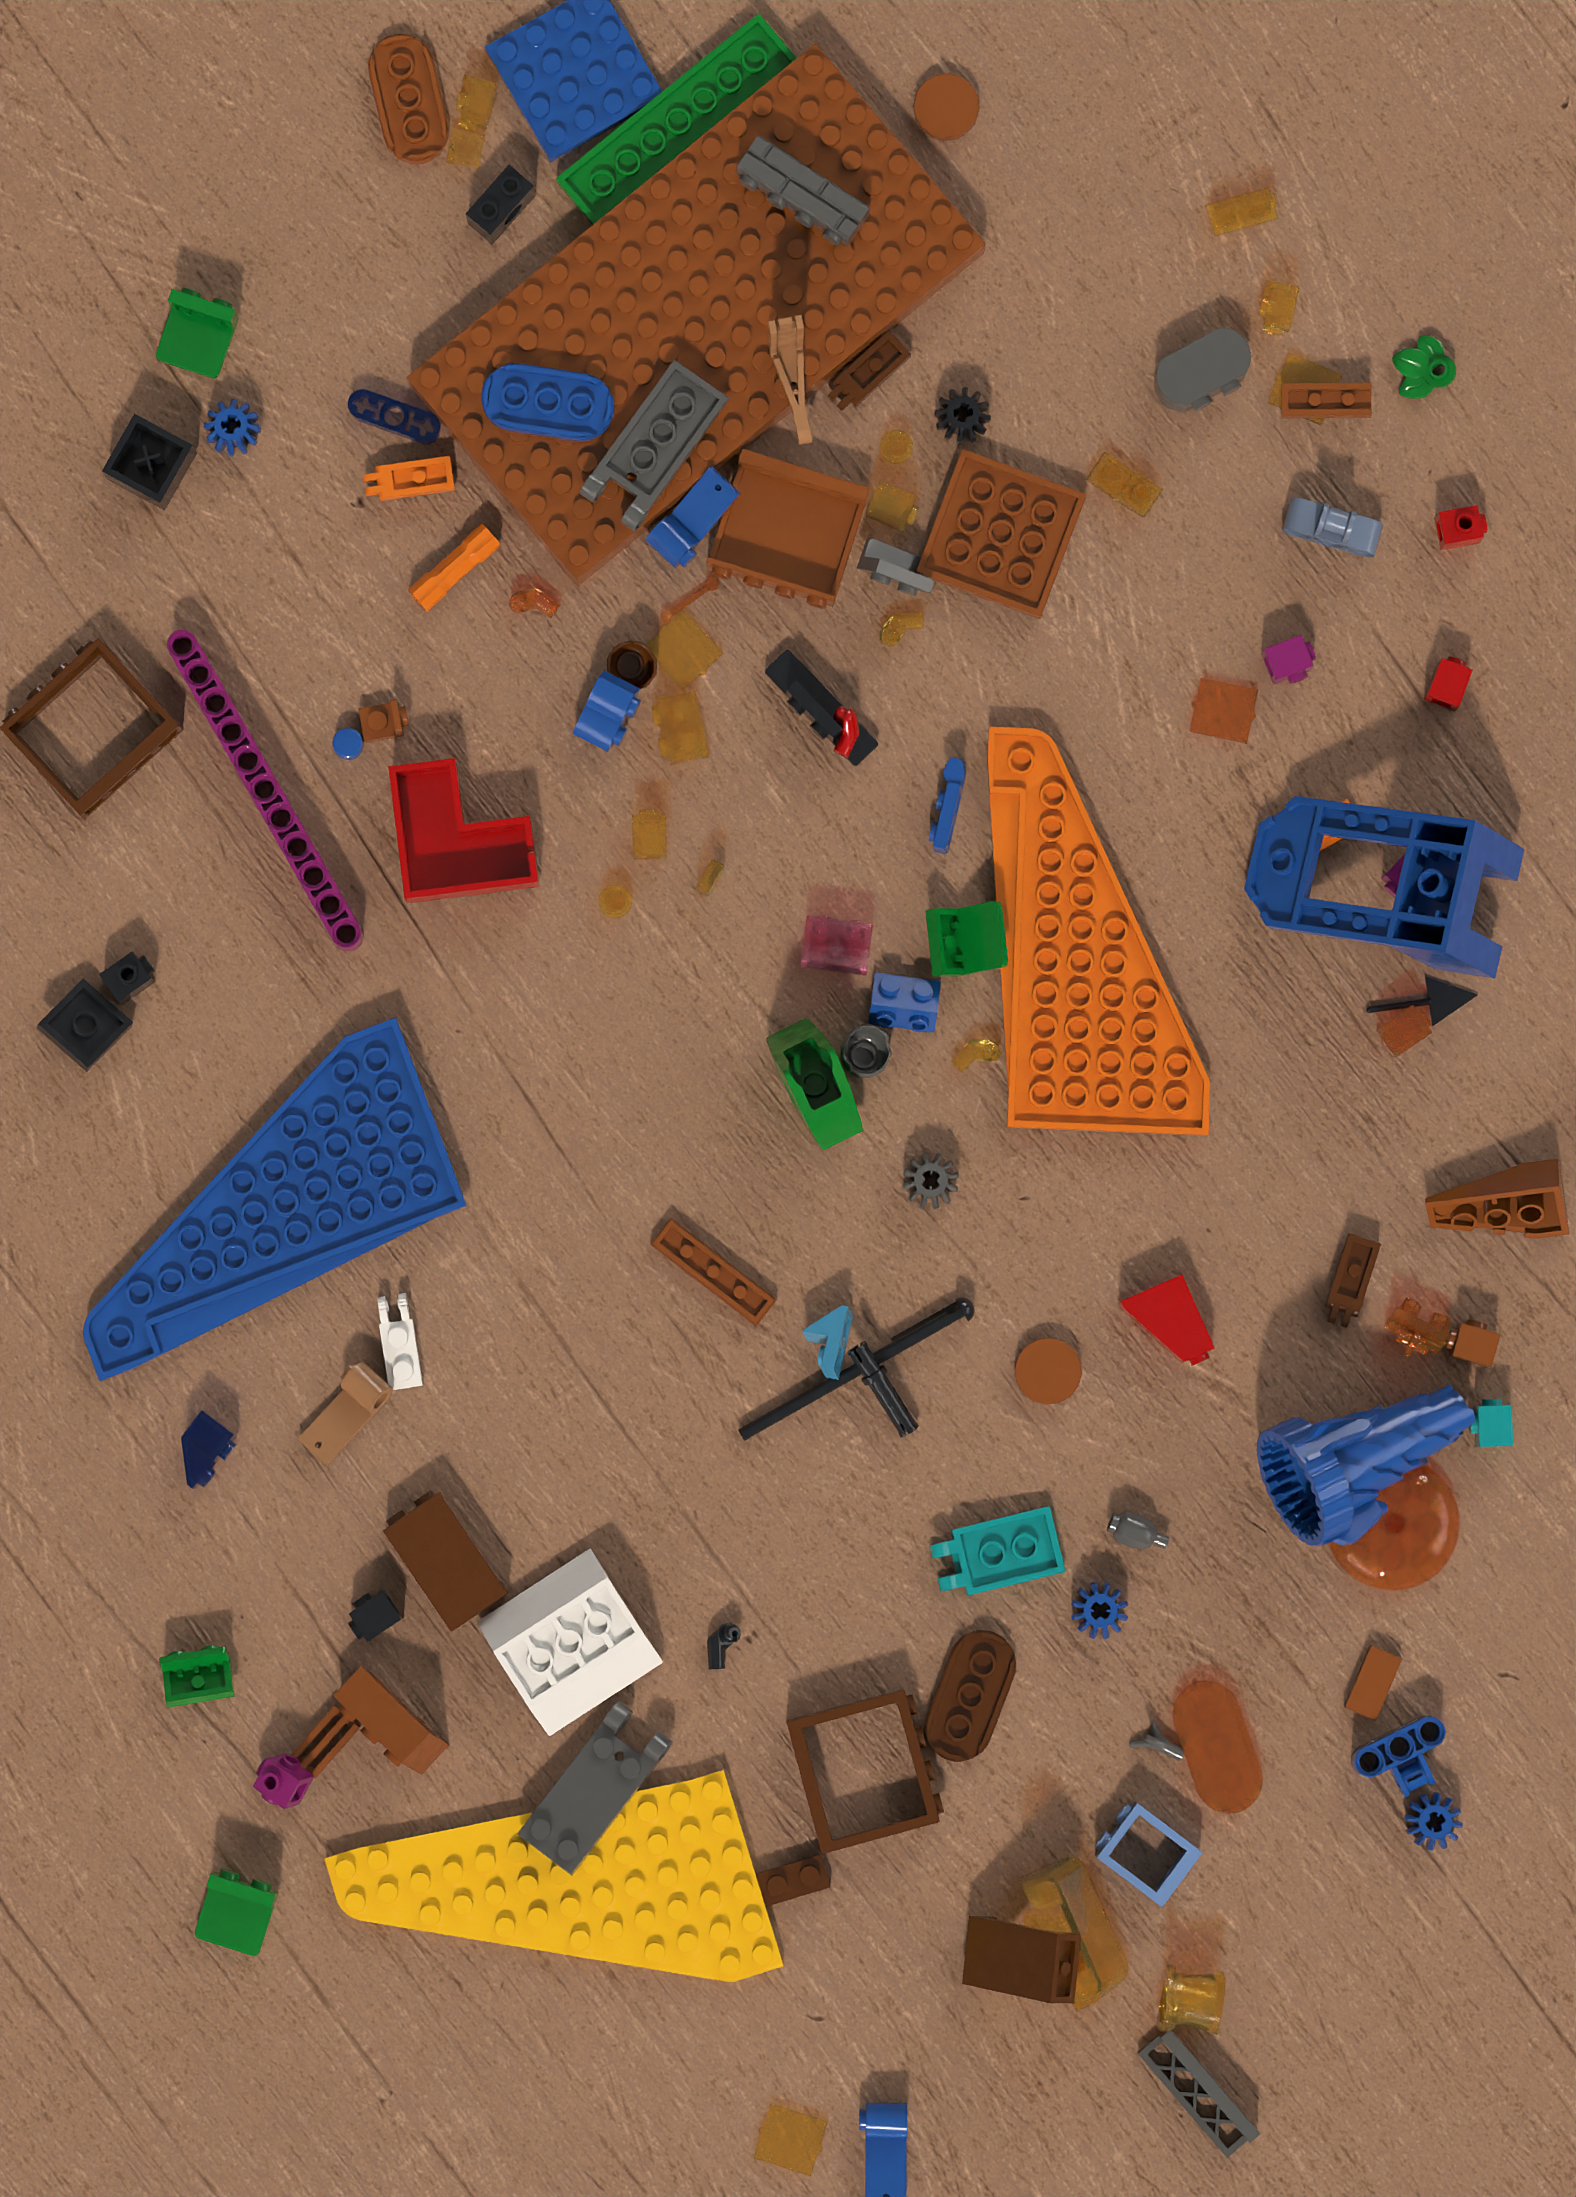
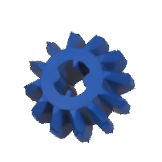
M231 399L230 408H226L222 401L218 402L220 412L217 413L214 410H209L208 416L213 421L204 423L205 430L211 432L206 436L208 443L217 442L215 450L218 453L222 452L227 446V452L230 457L234 456L235 447H239L242 454H246L248 452L245 446L246 442L254 446L257 444L256 438L251 434L261 433V427L253 424L259 419L257 413H249L250 406L246 402L238 409L236 399ZM231 422H236L239 427L234 429V434H229L227 430L231 426Z
M1095 1582L1090 1583L1092 1593L1090 1596L1084 1589L1080 1588L1078 1593L1085 1599L1082 1603L1077 1600H1072L1071 1602L1072 1606L1082 1608V1612L1071 1615L1072 1620L1084 1618V1621L1077 1629L1082 1632L1091 1625L1089 1637L1093 1639L1097 1635L1098 1628H1101V1634L1104 1639L1109 1638L1107 1628L1109 1625L1115 1632H1120L1121 1628L1114 1620L1117 1618L1126 1621L1128 1618L1125 1614L1117 1613V1609L1128 1606L1127 1601H1120L1118 1603L1114 1601L1122 1592L1116 1589L1108 1596L1110 1584L1104 1582L1102 1585L1101 1593H1098ZM1096 1602L1100 1605L1104 1602L1106 1603L1108 1609L1104 1611L1108 1612L1104 1619L1099 1616L1095 1619L1092 1617L1091 1612H1094V1610L1091 1609L1093 1603Z
M1438 1792L1433 1793L1431 1803L1426 1794H1421L1419 1797L1423 1806L1420 1807L1418 1804L1410 1802L1409 1807L1416 1811L1415 1816L1410 1814L1404 1816V1820L1415 1822V1825L1408 1827L1406 1832L1409 1835L1419 1832L1414 1840V1843L1418 1846L1427 1838V1849L1434 1850L1437 1839L1439 1846L1445 1849L1447 1848L1445 1836L1454 1841L1458 1839V1836L1451 1831L1452 1827H1463L1462 1822L1452 1820L1453 1817L1461 1814V1810L1459 1808L1448 1810L1453 1802V1799L1450 1797L1445 1798L1440 1804L1441 1796ZM1431 1813L1438 1817L1441 1816V1820L1437 1822L1438 1828L1435 1830L1431 1826H1426V1822L1430 1820L1429 1814Z

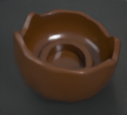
M634 640L625 641L613 647L609 653L607 672L643 689L650 685L657 674V659L653 650L645 643Z

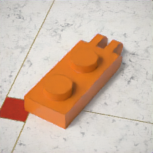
M450 456L380 465L375 467V473L363 475V483L377 482V486L364 489L365 496L379 495L380 501L455 491Z

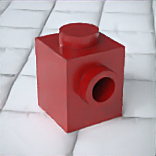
M1478 505L1441 511L1434 518L1440 550L1479 544L1484 538L1483 533H1487L1488 530L1485 514H1479Z

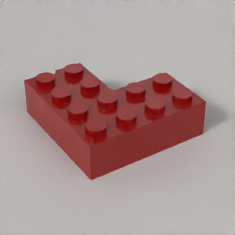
M455 758L388 766L404 899L407 904L540 887L536 856L534 852L529 853L530 851H535L530 816L465 824L458 766Z

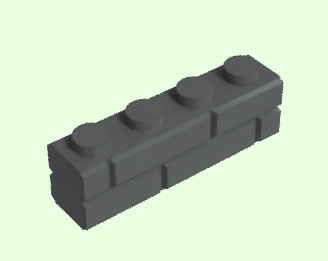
M760 135L755 138L736 167L737 175L740 176L738 181L744 187L754 192L757 188L768 195L766 199L769 203L781 210L784 207L789 208L796 213L794 218L808 228L815 225L824 231L822 236L835 246H839L842 243L848 247L870 214L869 206Z

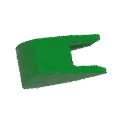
M809 1019L800 1020L766 1037L776 1069L795 1109L815 1141L823 1150L863 1131L857 1106L839 1058L824 1034Z

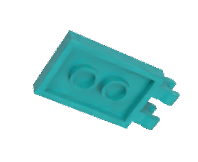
M1050 1506L951 1530L953 1540L929 1545L932 1559L952 1555L956 1574L937 1578L940 1592L964 1586L966 1596L1066 1572Z

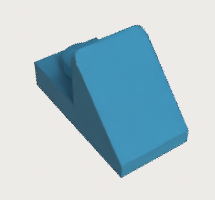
M841 1305L805 1328L802 1332L807 1341L826 1345L820 1347L818 1354V1366H821L820 1368L826 1378L839 1380L853 1315L848 1306Z

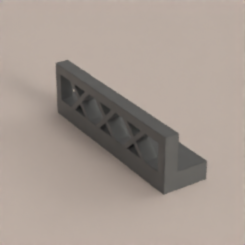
M1168 2026L1137 2052L1227 2158L1247 2140L1251 2143L1260 2135L1257 2129ZM1162 2041L1171 2050V2066L1156 2065L1148 2056ZM1176 2057L1184 2065V2067L1175 2066ZM1161 2070H1170V2080ZM1175 2071L1190 2072L1194 2077L1193 2092L1178 2091L1174 2086ZM1198 2083L1207 2093L1197 2092ZM1184 2096H1192V2106ZM1197 2097H1207L1214 2100L1216 2103L1215 2118L1201 2117L1196 2112ZM1220 2109L1229 2119L1220 2118ZM1206 2122H1215L1214 2132ZM1219 2123L1234 2124L1242 2133L1228 2147L1218 2137Z

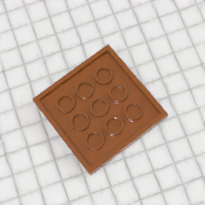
M962 448L916 573L1031 617L1041 619L1087 494Z

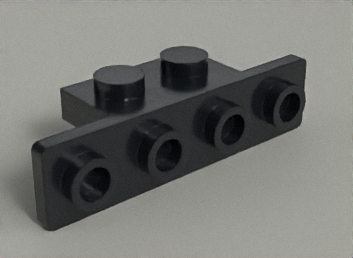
M785 650L765 669V674L789 698L786 702L791 709L799 716L804 714L812 722L809 726L814 733L822 740L827 738L836 746L843 728L841 724H838L833 719L836 709L843 705L790 650ZM859 722L860 734L849 757L846 758L853 766H858L878 747V742Z

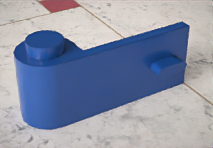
M710 466L674 511L653 528L645 541L671 566L676 568L681 565L684 568L697 555V552L694 551L696 546L741 493L713 466Z
M866 2103V2110L859 2109V2130H866L865 2197H906L907 2103Z

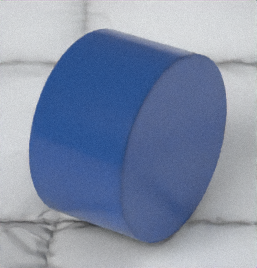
M344 728L339 730L333 737V748L340 758L353 760L362 753L364 748L363 739L356 730Z

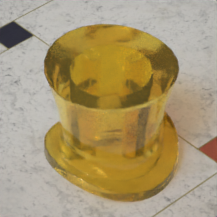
M1168 1964L1157 2014L1158 2029L1169 2032L1176 2025L1185 2024L1217 2035L1225 1997L1226 1984L1224 1972L1185 1975L1184 1973H1176L1175 1965Z

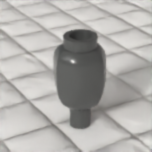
M1125 1511L1120 1515L1113 1513L1107 1526V1532L1112 1533L1117 1542L1132 1548L1147 1549L1154 1545L1166 1549L1169 1542V1536L1158 1533L1152 1521L1133 1512Z

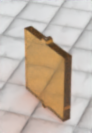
M1201 678L1196 701L1192 703L1194 713L1190 732L1247 744L1251 722L1256 718L1253 712L1258 690Z

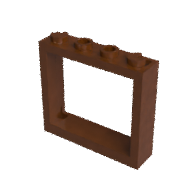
M99 638L94 642H88L84 647L81 646L76 652L78 657L69 665L67 663L61 664L52 673L53 679L46 686L39 685L33 689L27 696L28 702L19 710L18 708H13L9 711V715L2 720L4 724L0 726V730L84 820L183 731L178 723ZM103 658L162 723L78 799L18 733L99 659Z
M904 1689L786 1721L822 1854L940 1822L938 1814L944 1813L939 1793L932 1794L929 1781L935 1780L930 1760L923 1761L920 1748L926 1747L921 1727H914L911 1715L917 1714L913 1695L906 1696ZM897 1703L927 1814L832 1840L802 1728Z

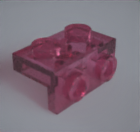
M824 915L807 916L800 967L866 976L873 925L860 920L831 919Z

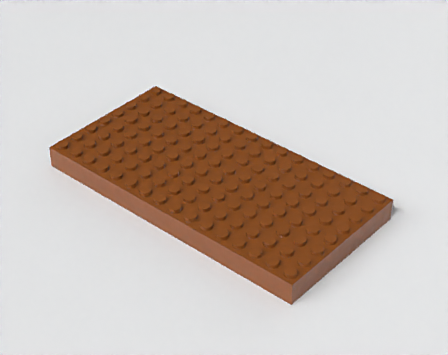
M815 43L406 378L409 387L573 582L580 586L675 508L710 466L720 471L741 453L742 448H748L792 411L770 357L768 321L775 320V324H778V319L792 317V321H795V316H802L804 325L803 354L806 400L871 347L887 331L894 328L983 255L986 243ZM758 135L870 207V214L848 247L842 243L839 246L831 244L822 236L824 231L815 225H812L811 228L802 225L794 218L795 212L787 207H784L783 210L776 208L767 201L768 195L758 188L755 192L751 191L738 181L740 176L737 175L736 167ZM675 360L727 396L729 401L650 509L641 526L633 532L620 521L626 510L636 499L635 496L612 480L608 482L605 490L595 503L590 502L580 495L579 492L588 477L593 473L655 385ZM510 363L586 373L599 378L608 387L614 400V416L608 429L599 437L589 441L580 442L507 431L494 425L486 416L481 401L482 387L486 378L491 373L498 370L499 367ZM631 473L627 476V479L630 482H634L637 477Z

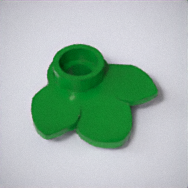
M1421 335L1418 339L1417 349H1403L1392 357V362L1396 369L1406 377L1399 389V395L1405 398H1425L1434 388H1444L1450 385L1456 377L1454 362L1451 358L1445 356L1441 342L1431 336ZM1437 366L1445 367L1442 375L1437 376L1433 374Z

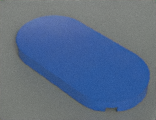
M510 363L499 367L498 370L491 373L486 378L481 391L482 406L489 420L497 427L512 432L580 442L589 441L602 435L610 426L614 416V400L608 387L599 378L586 373Z

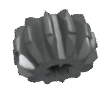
M923 1153L922 1161L924 1165L922 1166L913 1158L910 1160V1164L917 1172L915 1173L910 1170H904L903 1176L911 1178L913 1181L904 1183L902 1188L904 1190L915 1188L916 1190L910 1194L908 1200L912 1202L918 1195L922 1196L923 1198L919 1204V1207L922 1209L925 1208L927 1199H931L933 1209H938V1196L947 1204L951 1201L950 1196L944 1190L950 1192L958 1191V1187L948 1183V1181L957 1179L959 1174L957 1172L946 1173L953 1165L951 1160L947 1161L943 1167L938 1165L942 1158V1155L939 1153L936 1154L934 1163H930L928 1153ZM929 1172V1176H931L932 1173H935L939 1177L936 1181L938 1188L932 1190V1186L929 1189L923 1187L922 1184L925 1181L923 1174Z

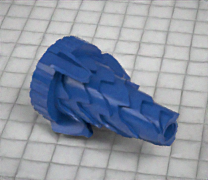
M1447 1385L1428 1395L1423 1393L1411 1396L1385 1409H1382L1381 1405L1368 1411L1355 1412L1340 1418L1323 1420L1312 1425L1301 1417H1292L1259 1434L1256 1452L1261 1477L1276 1511L1299 1540L1306 1542L1309 1546H1320L1330 1542L1341 1546L1353 1544L1379 1521L1381 1516L1388 1511V1506L1385 1502L1375 1499L1380 1496L1378 1492L1402 1480L1403 1474L1427 1464V1457L1438 1453L1444 1447L1455 1442L1459 1436L1463 1435V1430L1475 1422V1415L1473 1409L1467 1407L1462 1396L1453 1390L1452 1385Z

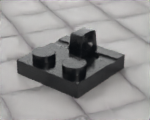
M82 979L38 1023L37 1029L88 1072L132 1027L133 1022L86 980Z

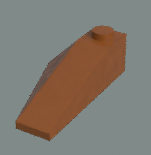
M1558 1159L1523 1163L1425 1198L1430 1227L1472 1231L1475 1228L1493 1229V1234L1504 1235L1505 1231L1524 1233L1525 1238L1534 1239L1569 1235L1564 1187Z

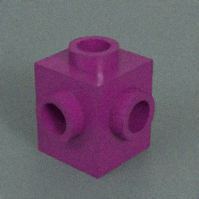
M281 1754L262 1761L256 1771L258 1777L253 1788L262 1793L261 1797L268 1803L279 1805L286 1809L300 1804L314 1775L301 1767V1763L297 1758L289 1754Z

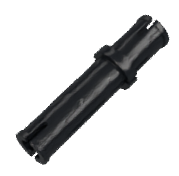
M861 1342L860 1347L857 1344L848 1351V1355L851 1356L863 1376L862 1382L866 1386L869 1385L897 1429L899 1436L905 1437L907 1435L906 1432L910 1434L919 1427L918 1423L915 1422L886 1376L887 1369L884 1365H879L867 1342Z

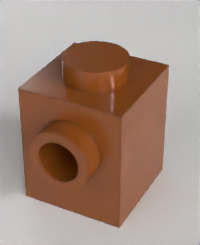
M1468 1319L1466 1324L1460 1323L1457 1324L1456 1329H1450L1445 1347L1450 1349L1449 1357L1488 1368L1492 1367L1501 1334L1486 1330L1487 1324Z

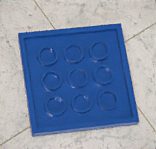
M567 0L485 46V51L550 163L626 121L662 92L610 0Z

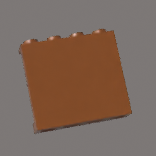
M742 448L732 484L741 494L722 515L710 556L706 561L707 568L712 569L711 574L720 578L730 579L731 575L744 579L743 584L752 588L762 589L764 585L774 588L775 594L785 598L793 599L794 595L806 598L807 604L817 608L825 609L826 605L833 607L868 499L869 488Z

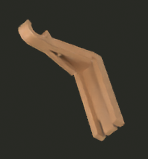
M801 315L795 316V321H792V317L778 319V324H775V320L768 321L770 357L792 409L799 445L812 443L805 407L804 325Z

